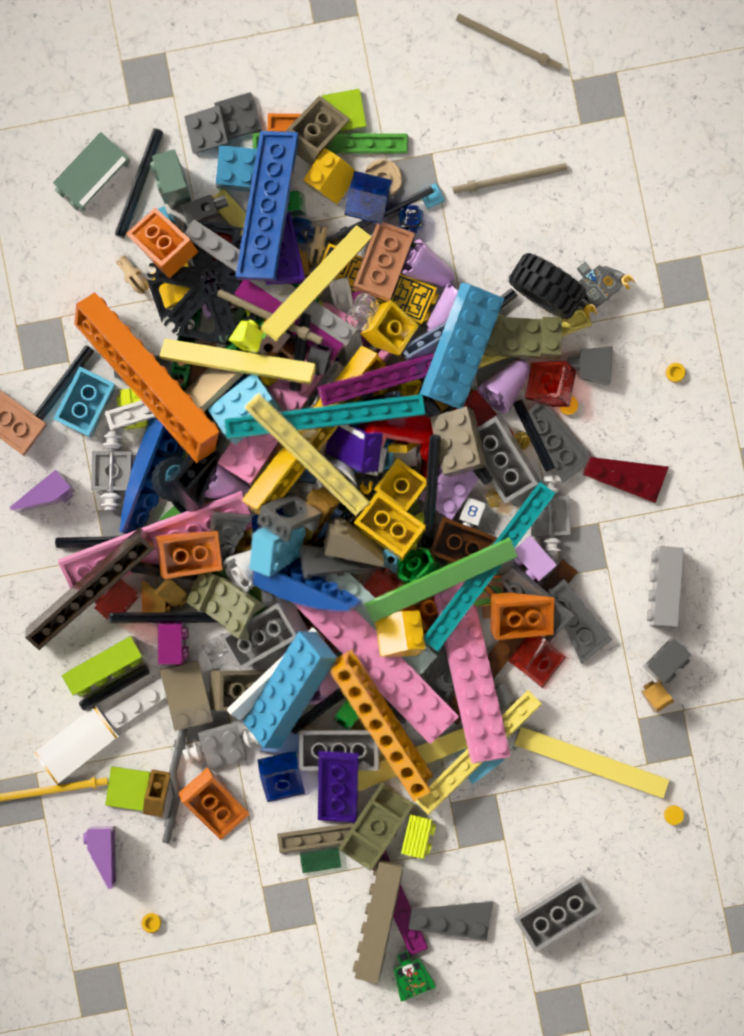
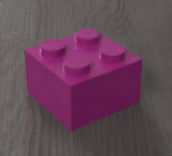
M185 623L158 624V664H183L186 662V659L189 658V646H186V640L189 639V627H185Z

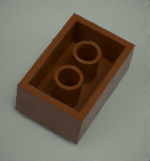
M443 517L430 553L436 558L454 563L493 545L498 537Z

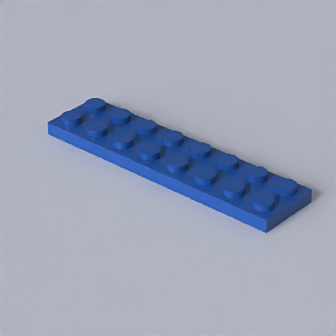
M260 131L235 276L238 280L276 281L299 143L298 132Z

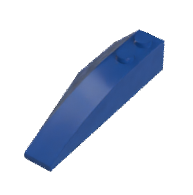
M154 418L150 419L130 473L119 532L124 534L133 532L139 527L143 528L150 517L151 509L153 507L156 508L159 503L158 498L160 496L156 494L155 489L152 487L153 483H151L152 472L155 466L168 458H184L186 454L185 449L159 420Z
M297 559L270 577L254 571L252 585L259 587L263 591L270 592L278 598L299 605L331 611H351L362 605L360 599L347 590L338 589L339 585L334 581L328 582L326 577L312 576L311 579H304L301 561Z

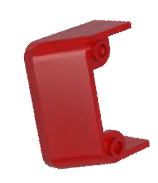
M415 416L359 424V429L366 433H383L381 449L385 445L386 438L421 444L420 455L423 458L419 474L425 479L427 478L429 437L431 434H434L430 417Z

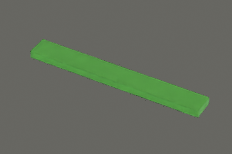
M253 133V149L258 148L260 133ZM339 133L327 149L334 154H408V134Z
M507 538L366 602L364 605L372 622H376L518 556L511 539Z

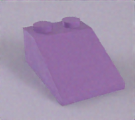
M54 470L11 505L10 509L19 513L58 504L62 501L66 503L74 496L72 493L75 489L61 472Z
M92 826L84 833L83 842L84 845H87V850L107 888L112 889L116 886L115 826Z

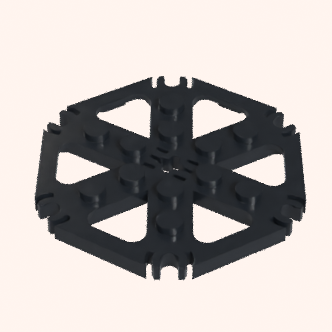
M199 220L203 226L213 232L231 235L233 241L230 244L240 250L242 241L240 234L244 228ZM184 224V230L186 231L188 227ZM195 244L194 246L198 250V253L192 257L195 268L182 266L173 276L168 278L154 263H149V267L156 269L154 274L147 273L149 278H155V280L147 279L159 317L161 322L167 317L169 318L164 322V326L167 327L168 324L174 323L173 334L181 328L176 336L221 344L219 336H222L223 342L227 343L226 336L228 334L232 335L239 323L234 321L227 300L217 296L219 291L217 285H219L220 289L234 295L243 280H238L235 276H231L232 269L217 259L213 261L210 254ZM207 272L211 279L216 280V282L213 283L214 292L212 291L209 284L205 285V282H207L208 278L206 274ZM162 284L190 288V290L172 310H168L164 306L159 288ZM206 302L215 325L214 332L210 334L193 331L188 328L189 321ZM251 312L244 321H255L259 316Z

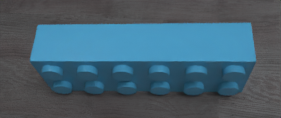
M461 283L421 388V395L458 409L464 407L504 301L503 297L474 285Z
M299 631L252 709L243 720V723L263 748H280L337 659L336 655L316 632Z

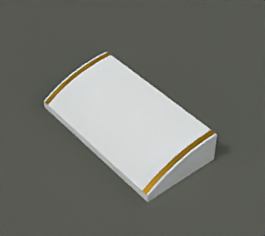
M95 705L36 751L34 755L54 784L58 785L120 735Z

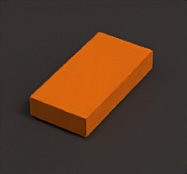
M268 113L267 131L286 132L289 126L301 114Z

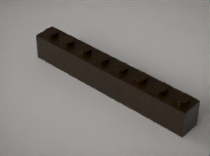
M139 527L26 627L25 638L34 647L41 650L153 551L154 540Z

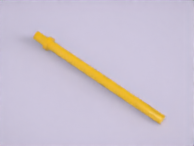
M92 777L91 780L0 794V802L85 788L97 789L98 786L108 785V777L98 779Z

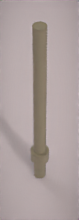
M461 14L457 15L456 21L537 60L543 66L548 65L560 71L563 64L549 58L550 55L543 52L541 54Z
M562 163L477 182L475 180L467 181V184L453 186V194L467 191L472 193L481 188L567 171V164Z
M222 289L218 291V297L266 320L273 315ZM292 324L287 329L298 334V337L304 340L308 339L319 345L324 340L323 337L312 333L311 329L304 326L300 327Z

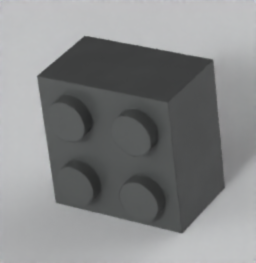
M670 638L643 667L660 683H669L676 677L675 671L678 668L683 669L691 661L688 659L691 654L675 638Z

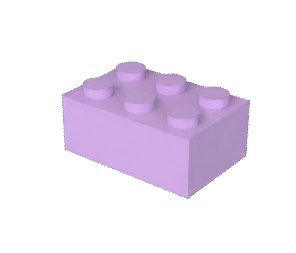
M440 465L435 511L443 517L452 520L479 480L476 474L470 471L449 477L443 475ZM426 488L418 498L424 504Z

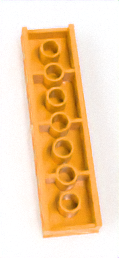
M353 649L339 657L337 656L331 670L332 676L412 800L415 802L417 799L431 793L428 782L433 777L432 772Z

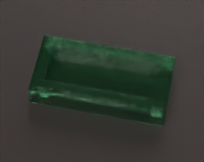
M338 847L300 853L302 873L342 867Z

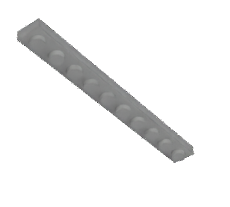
M193 220L184 234L193 244L236 272L240 250L196 220ZM249 280L282 303L297 289L291 284L266 285L265 281ZM316 301L303 312L311 315L310 322L343 343L344 346L348 345L357 331L356 328Z

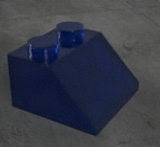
M354 171L344 215L382 224L392 192V180Z
M296 751L257 759L259 775L267 802L305 794Z

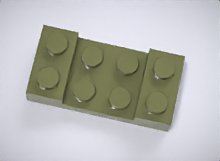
M498 314L483 356L560 360L562 318L503 317V314Z
M216 571L198 574L186 600L195 609L204 611L225 626V630L233 636L243 640H248L250 637L246 628L252 615L264 607L263 603Z
M381 782L338 847V850L369 871H372L411 811L414 803L403 798Z

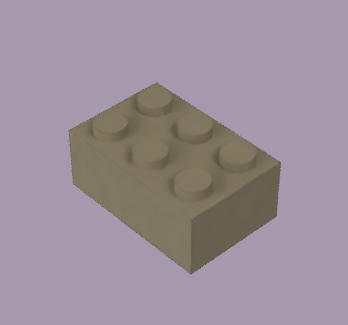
M464 407L430 417L433 433L441 436L439 459L443 475L453 477L487 467L473 409Z

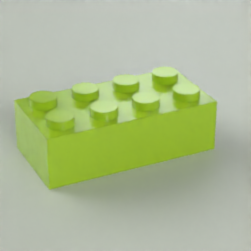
M129 636L61 676L72 696L78 695L83 697L92 692L91 687H101L109 682V677H118L126 672L125 668L129 666L134 668L143 663L142 659L146 656L135 636Z

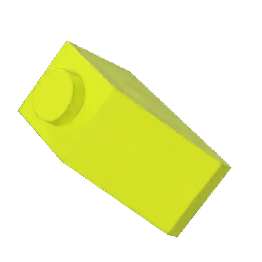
M241 321L229 338V341L242 351L257 353L260 348L263 332L258 329L259 325L254 321Z

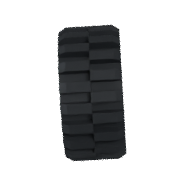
M526 253L522 255L509 276L510 285L520 292L521 295L563 319L571 318L586 296V289L579 281L563 271V269L535 254Z

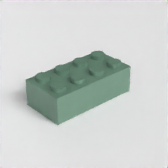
M175 149L153 155L154 162H151L150 165L157 180L156 185L164 204H168L171 209L191 202L192 199L185 175Z

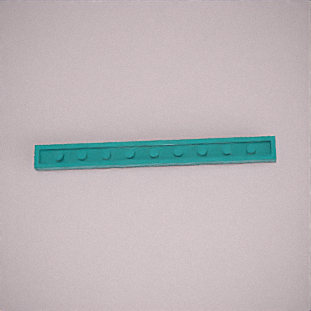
M414 395L279 413L297 431L423 416L425 415L423 396ZM252 415L224 419L227 440L271 434Z
M539 482L493 545L510 538L515 549L556 493ZM503 564L476 575L463 583L424 635V642L436 651L441 648Z

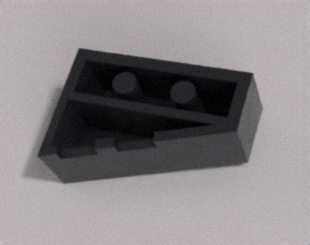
M215 448L214 452L197 463L188 455L163 484L189 512L201 508L203 496L208 490L210 478L215 472L221 453Z

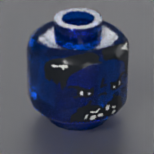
M407 205L399 212V228L417 234L418 230L424 228L423 210L419 209L417 205Z
M294 217L292 221L297 243L306 244L309 239L314 237L315 228L312 227V221L301 217Z

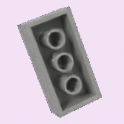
M500 414L478 426L487 464L485 468L493 477L492 484L504 503H507L540 482V478Z
M658 546L652 551L651 562L654 563V569L650 571V582H653V587L649 590L648 594L651 609L647 610V621H650V626L678 627L684 551L682 547Z
M284 599L251 618L246 628L250 636L248 640L238 639L229 632L220 636L240 671L292 642L299 631H308L293 603Z
M368 730L299 731V771H318L319 751L359 753L358 771L381 770V750Z
M578 875L515 914L513 918L536 953L603 910L582 876Z

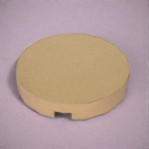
M379 159L367 166L363 182L366 190L372 196L385 199L398 192L401 186L402 175L395 163Z

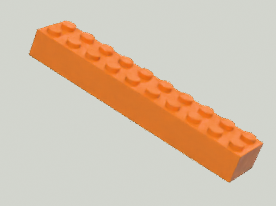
M94 292L76 303L74 325L197 463L214 452L219 435L217 425L214 422H210L205 412L194 404L192 397L189 394H185L180 384L169 376L167 369L164 366H160L155 356L144 348L142 341L135 338L130 328L119 320V316L115 311L110 310L106 301Z

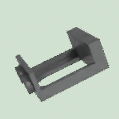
M291 493L261 506L257 523L285 542H289L292 530L302 526L311 531L316 530L322 512ZM284 507L283 513L290 516L291 518L282 517L278 515L275 511L277 509Z

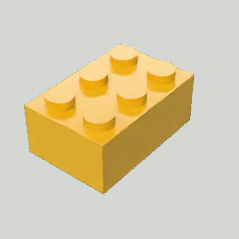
M380 492L375 494L354 522L357 529L401 561L405 559L426 531V526Z

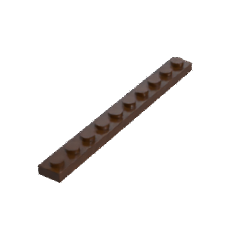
M562 559L541 587L549 593L548 590L563 578L569 584L578 571ZM526 637L502 639L492 648L488 654V660L493 680ZM455 696L448 706L459 716L453 722L458 726L462 719L457 697Z

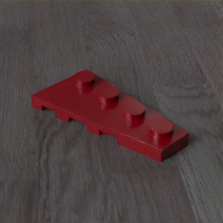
M589 457L583 476L656 503L669 466Z

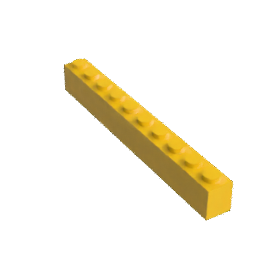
M361 346L334 382L384 368L386 364L377 353ZM361 396L332 405L357 403ZM321 399L314 406V408L324 407L322 406ZM338 426L298 432L320 451ZM283 446L242 501L252 511L260 514L261 506L286 495L306 467Z

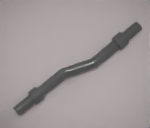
M188 728L179 730L177 740L175 739L173 745L175 750L169 770L173 799L168 819H165V831L162 842L170 844L172 831L177 823L175 819L181 799L178 794L180 787L177 770L182 750H185V738Z

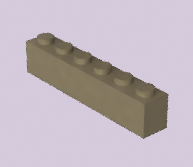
M381 859L379 864H376L374 867L375 884L371 883L369 895H372L371 903L367 902L365 914L368 917L367 921L363 922L361 933L364 934L363 940L359 941L357 946V953H360L358 961L355 960L352 972H355V979L376 984L380 981L404 870L403 864Z

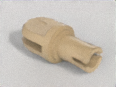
M317 225L313 242L308 244V248L311 249L308 262L310 268L313 265L315 251H318L315 269L320 265L323 252L327 249L324 243L328 230L327 227H322L320 234L321 226Z
M126 255L117 259L116 264L125 274V282L129 283L137 293H145V290L149 289V284L142 275L141 269L134 268Z

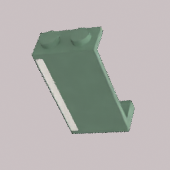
M100 132L53 182L56 187L54 190L62 198L66 196L71 200L69 204L76 211L80 209L84 212L86 210L84 206L123 165L127 167L131 161L126 154Z

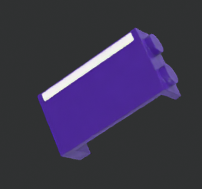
M351 424L338 426L327 440L326 453L361 473L378 472L383 433H366Z

